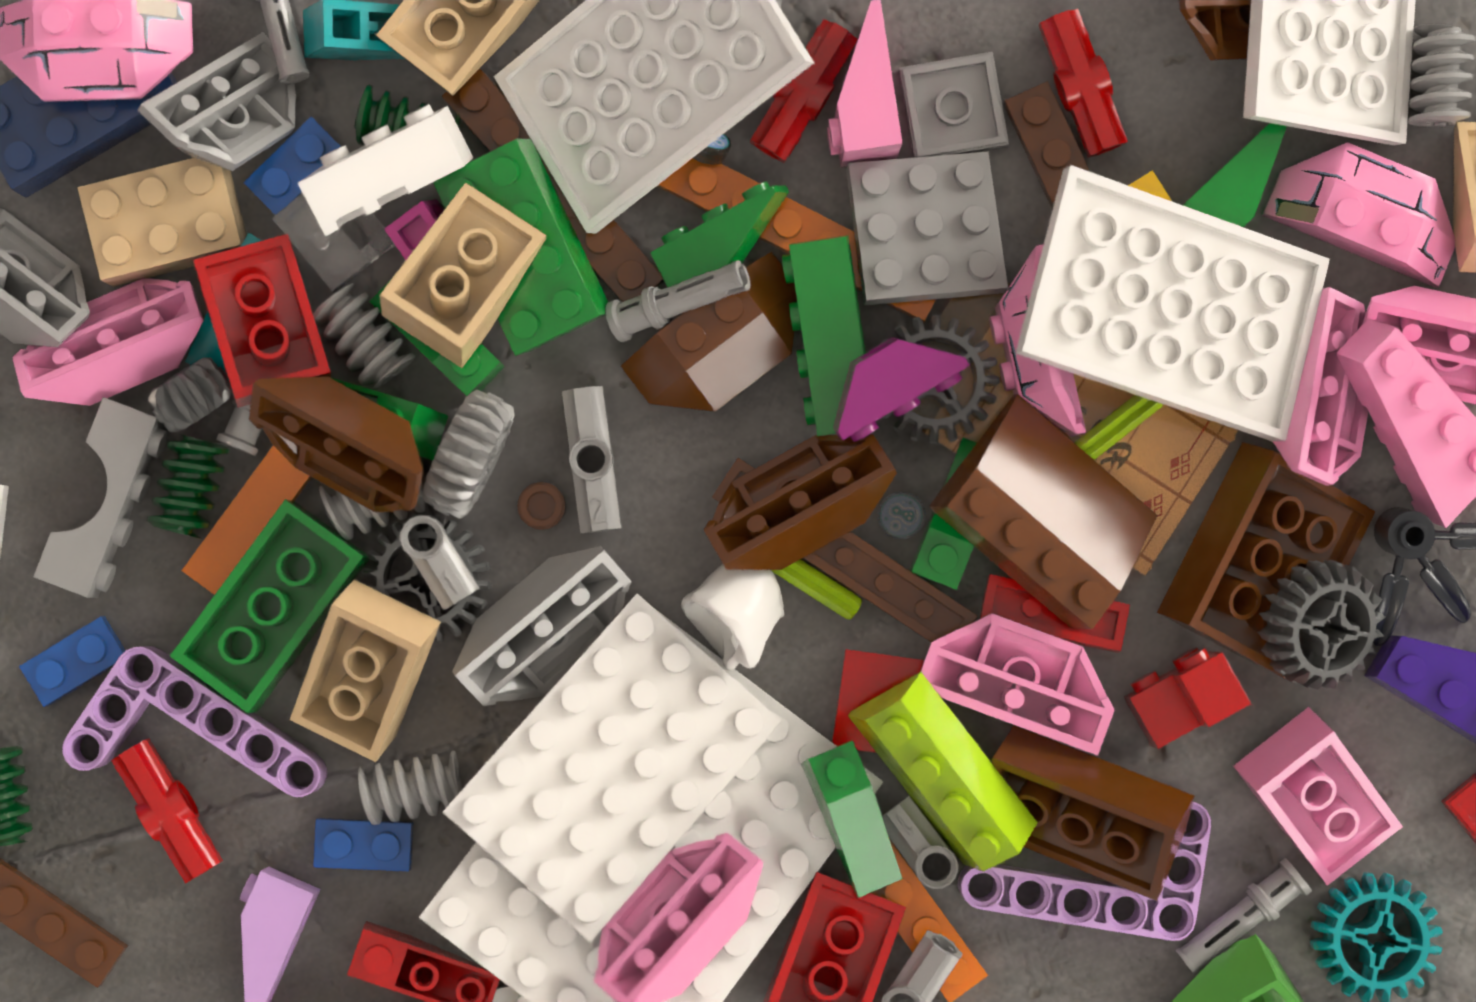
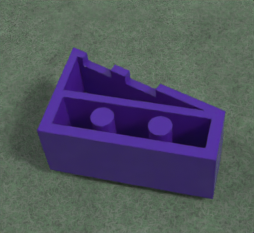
M1391 635L1388 641L1380 648L1364 676L1476 744V653L1405 636Z

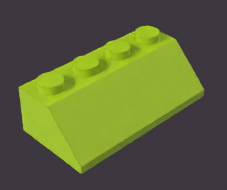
M922 672L849 713L848 717L964 865L984 872L1021 852L1037 821Z

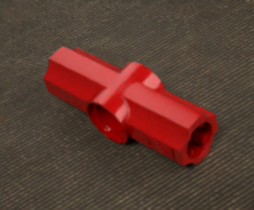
M1078 8L1061 12L1040 22L1038 26L1055 68L1053 78L1058 96L1065 110L1071 111L1077 132L1081 137L1088 158L1102 155L1127 144L1126 134L1111 97L1113 95V86L1108 69L1101 56L1095 55L1088 31L1084 26Z
M823 19L806 45V51L814 63L773 95L775 100L750 139V143L772 159L785 163L800 141L810 120L813 122L816 120L835 87L833 82L855 48L858 39L837 23Z
M150 738L132 746L111 760L115 766L114 768L137 803L135 811L142 826L152 839L157 842L160 841L185 884L223 861L210 836L198 820L200 814L194 799L179 780H174Z

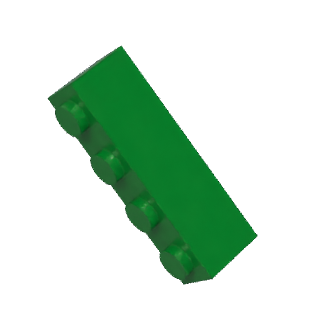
M849 235L792 243L789 245L790 254L782 255L786 284L795 283L797 302L789 303L793 331L802 330L804 349L796 350L800 378L809 377L811 396L803 398L807 426L816 425L817 436L836 434L833 425L850 362L866 353Z

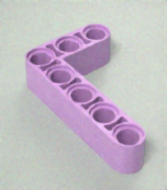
M153 646L133 647L126 650L119 657L63 743V756L72 768L81 771L107 765L151 703L288 795L304 797L318 791L324 785L327 778V767L319 755L255 712L246 713L168 654ZM142 654L146 655L153 663V673L147 681L138 679L133 671L135 659ZM180 681L188 683L193 690V700L186 708L178 706L173 699V689ZM112 695L120 696L126 704L125 716L120 721L112 719L107 712V702ZM220 707L227 709L233 717L232 729L227 734L219 733L212 724L213 714ZM258 734H263L272 741L273 753L267 761L258 759L252 752V742ZM86 735L93 736L99 744L98 756L93 761L86 759L80 751L81 740ZM297 761L308 763L313 770V780L308 787L297 785L291 777V769Z
M1193 801L1191 809L1195 812L1197 823L1191 832L1184 834L1175 858L1184 856L1188 860V874L1180 881H1171L1167 876L1157 901L1109 882L999 864L984 872L966 865L959 874L958 889L968 904L981 910L1169 941H1180L1189 936L1196 924L1211 830V818L1208 811L1201 804ZM978 873H987L993 879L992 891L987 896L979 898L970 895L968 891L970 879ZM1026 881H1035L1040 886L1039 899L1031 905L1019 904L1016 899L1017 888ZM1073 889H1083L1087 894L1088 901L1086 907L1078 913L1067 912L1064 908V898ZM1120 897H1131L1135 905L1132 916L1124 921L1115 920L1111 909L1113 903ZM1170 904L1179 905L1182 911V918L1178 925L1173 928H1163L1159 922V916L1163 908Z

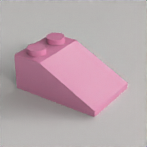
M881 0L870 2L837 103L835 118L828 119L827 138L830 155H839L841 167L854 162L897 159L902 146Z
M1309 707L1233 766L1260 803L1327 886L1403 827L1335 732Z

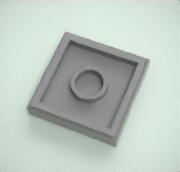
M993 51L899 67L898 71L914 158L976 153L1008 147L1009 141Z

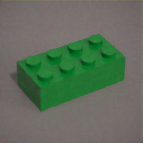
M515 139L433 182L445 209L463 185L467 183L546 235V240L497 318L515 356L531 352L606 315L605 310L608 300L532 139Z
M285 499L170 657L246 713L257 712L325 621L332 603L355 580L369 561L368 556L295 501Z

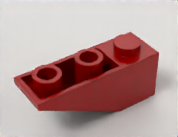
M369 921L365 922L347 973L348 976L426 1002H492L500 981L495 975L477 963L413 936Z

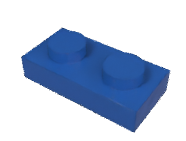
M310 117L243 183L280 219L303 196L298 183L323 166L320 157L341 146Z
M100 616L23 663L19 668L42 706L48 707L112 668L126 650L106 617Z
M317 818L315 822L313 867L409 872L412 865L414 822L381 821L378 825H372L369 820Z

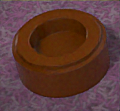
M536 482L527 486L521 492L517 508L520 518L526 525L537 530H547L555 527L563 519L566 511V502L562 492L557 487L546 482Z

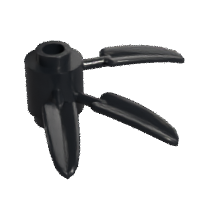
M1393 507L1384 511L1375 523V540L1380 548L1396 556L1392 573H1386L1382 579L1379 597L1382 598V601L1375 610L1386 617L1376 624V629L1384 636L1374 639L1373 644L1381 646L1386 643L1399 620L1409 586V579L1401 575L1404 559H1417L1423 566V569L1420 571V577L1436 599L1458 622H1467L1471 617V610L1457 581L1441 560L1435 559L1430 562L1425 554L1432 548L1435 540H1450V546L1454 549L1476 550V523L1457 522L1451 526L1450 531L1435 530L1431 520L1420 512L1403 507Z

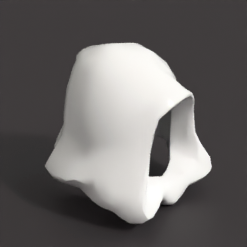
M722 564L706 578L701 586L687 594L681 603L685 616L717 651L723 660V666L729 671L734 670L739 663L746 668L755 667L760 660L765 642L778 620L784 616L781 590L775 574L771 570H726Z

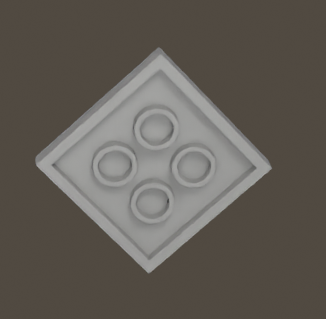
M989 151L848 163L846 174L864 305L1006 292L1008 283Z

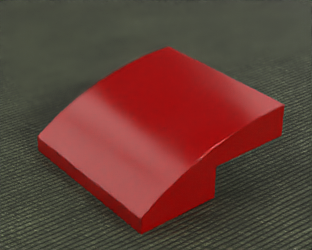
M846 649L844 652L832 743L838 747L853 741L857 751L876 753L848 717L849 713L918 674L921 671L924 660Z

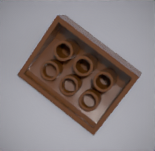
M1018 394L1013 395L928 506L1070 628L1093 629L1121 592L1158 516Z
M1242 442L1157 613L1285 679V676L1276 672L1269 665L1271 659L1266 657L1265 653L1261 651L1267 641L1263 640L1257 632L1267 626V621L1263 620L1259 613L1269 611L1272 604L1266 595H1277L1280 591L1277 579L1286 578L1291 580V567L1305 568L1308 561L1323 563L1324 560H1334L1343 564V566H1349L1375 511L1333 485H1323L1292 471L1280 453Z

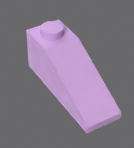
M269 866L261 870L258 876L255 874L249 876L240 896V900L246 903L241 914L245 1002L272 1001L321 890Z

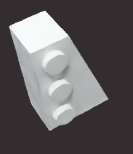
M430 104L406 115L404 119L407 125L392 133L388 125H385L361 137L365 144L361 148L349 153L346 145L320 157L323 166L301 180L298 185L325 236L339 230L341 225L365 213L369 215L380 209L381 205L404 194H410L464 167L473 159L448 106L433 112Z

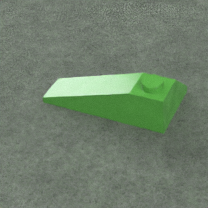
M1254 934L1248 939L1235 942L1227 951L1213 958L1171 1002H1304L1276 956Z

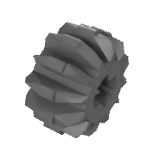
M201 358L153 389L148 397V402L153 408V414L160 423L164 424L169 432H179L196 423L229 400L232 389L228 382V377L221 366L218 367L212 358Z

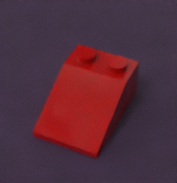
M288 234L193 260L237 408L251 404L253 383L258 379L331 378L329 365Z
M816 872L777 963L763 1002H872L906 907L872 893L857 898L852 885Z

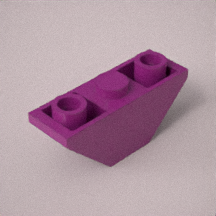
M892 337L850 362L833 429L842 440L850 436L853 442L858 441L878 429L875 421L888 413L893 412L894 416L898 417L917 407L921 403L917 396L934 387L938 393L963 379L960 371L970 365L963 356Z

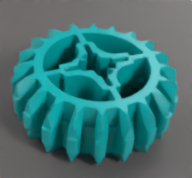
M1364 872L1361 878L1362 888H1360L1354 878L1347 877L1344 879L1347 894L1344 895L1341 891L1332 887L1328 893L1336 903L1332 907L1322 902L1317 905V909L1327 915L1325 922L1318 920L1311 922V928L1322 932L1323 937L1311 940L1310 946L1314 950H1326V953L1320 955L1315 960V963L1321 969L1332 967L1327 973L1326 980L1332 985L1343 980L1341 992L1348 997L1353 995L1358 989L1359 999L1362 1002H1370L1374 992H1376L1380 1002H1390L1391 988H1393L1394 992L1404 999L1408 997L1406 982L1409 981L1418 988L1424 986L1423 979L1417 974L1421 968L1430 973L1436 971V966L1426 959L1428 953L1433 955H1440L1442 953V948L1430 943V938L1438 937L1443 932L1441 927L1427 925V923L1434 919L1438 913L1433 907L1421 908L1426 901V894L1416 891L1410 895L1412 883L1405 879H1401L1394 887L1393 875L1383 873L1377 884L1374 874ZM1375 900L1374 906H1369L1367 915L1362 921L1358 923L1345 922L1349 914L1359 905ZM1391 901L1400 906L1406 914L1411 928V937L1404 936L1395 931L1393 926L1394 914L1390 912ZM1380 931L1385 936L1395 940V942L1384 940L1383 942H1375L1373 945L1357 935V933L1369 935V933L1375 934ZM1341 938L1357 943L1359 947V961L1363 963L1361 974L1356 973L1346 962L1341 949ZM1396 952L1407 953L1398 966L1389 972L1378 975V970H1384L1385 962L1391 954Z

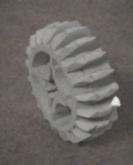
M475 390L465 398L457 414L452 419L447 432H445L435 458L431 463L430 471L426 476V482L423 486V500L425 503L433 506L434 510L448 516L452 515L461 519L468 515L485 488L505 446L515 416L514 408L490 392L487 394L480 390Z

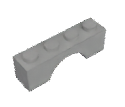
M102 398L86 443L98 454L106 470L107 491L104 502L96 515L79 528L63 532H50L33 576L34 578L87 598H98L101 591L106 592L109 589L116 573V565L111 564L118 546L124 547L133 529L134 522L129 519L135 501L142 502L150 485L151 476L146 475L152 457L158 458L161 455L167 441L168 431L163 430L164 424L160 423L156 416L114 400Z

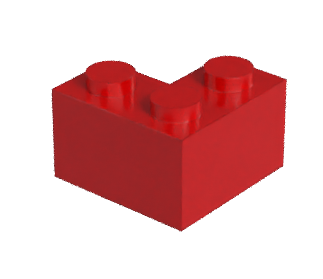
M1197 647L1173 659L1172 662L1175 668L1160 677L1156 671H1152L1130 684L1133 692L1124 696L1149 744L1156 749H1160L1199 726L1209 728L1251 704L1223 652L1207 651L1205 648L1198 650Z

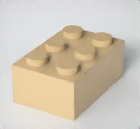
M196 158L77 187L100 280L112 287L195 266L193 260L238 248L247 236L231 171Z
M353 580L331 605L290 720L376 762L397 736L441 622Z

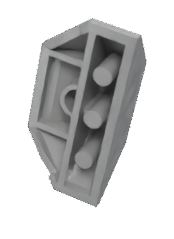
M262 32L142 103L138 111L187 156L233 171L292 133L295 128V83H280L269 37Z
M0 209V334L14 344L59 347L89 318L90 311L88 303H86L80 266L5 209Z
M602 546L548 558L476 619L452 671L454 676L483 706L493 705L497 701H517L543 696L559 682L623 610L625 594L629 591L631 580Z

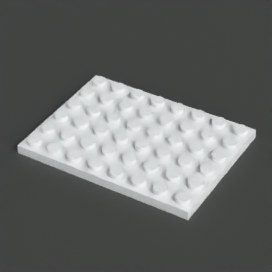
M665 617L782 720L671 849L673 850L699 841L712 840L717 835L728 833L764 863L745 923L681 995L662 1001L723 1002L814 878L815 873L819 871L836 847L801 763L837 746L737 670L729 671L726 669L720 657ZM865 768L875 794L883 781ZM477 843L474 844L419 917L529 1002H616L594 982L595 971L598 969V952L602 930L589 943Z

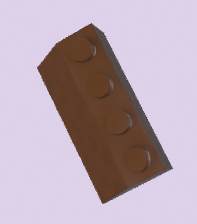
M1014 725L993 756L992 764L1037 821L1035 828L1023 847L1157 901L1184 836L1195 796Z

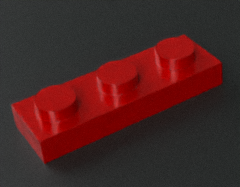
M989 574L979 619L993 613L1071 643L1119 653L1122 650L1130 604L1113 601L1093 629L1070 628L1014 579Z

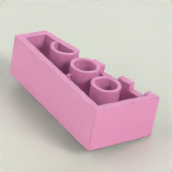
M1368 319L1336 352V355L1362 406L1367 407L1376 425L1373 428L1380 442L1386 445L1395 463L1393 468L1400 482L1407 486L1413 498L1411 503L1415 511L1426 515L1431 522L1447 528L1476 497V417L1397 327Z

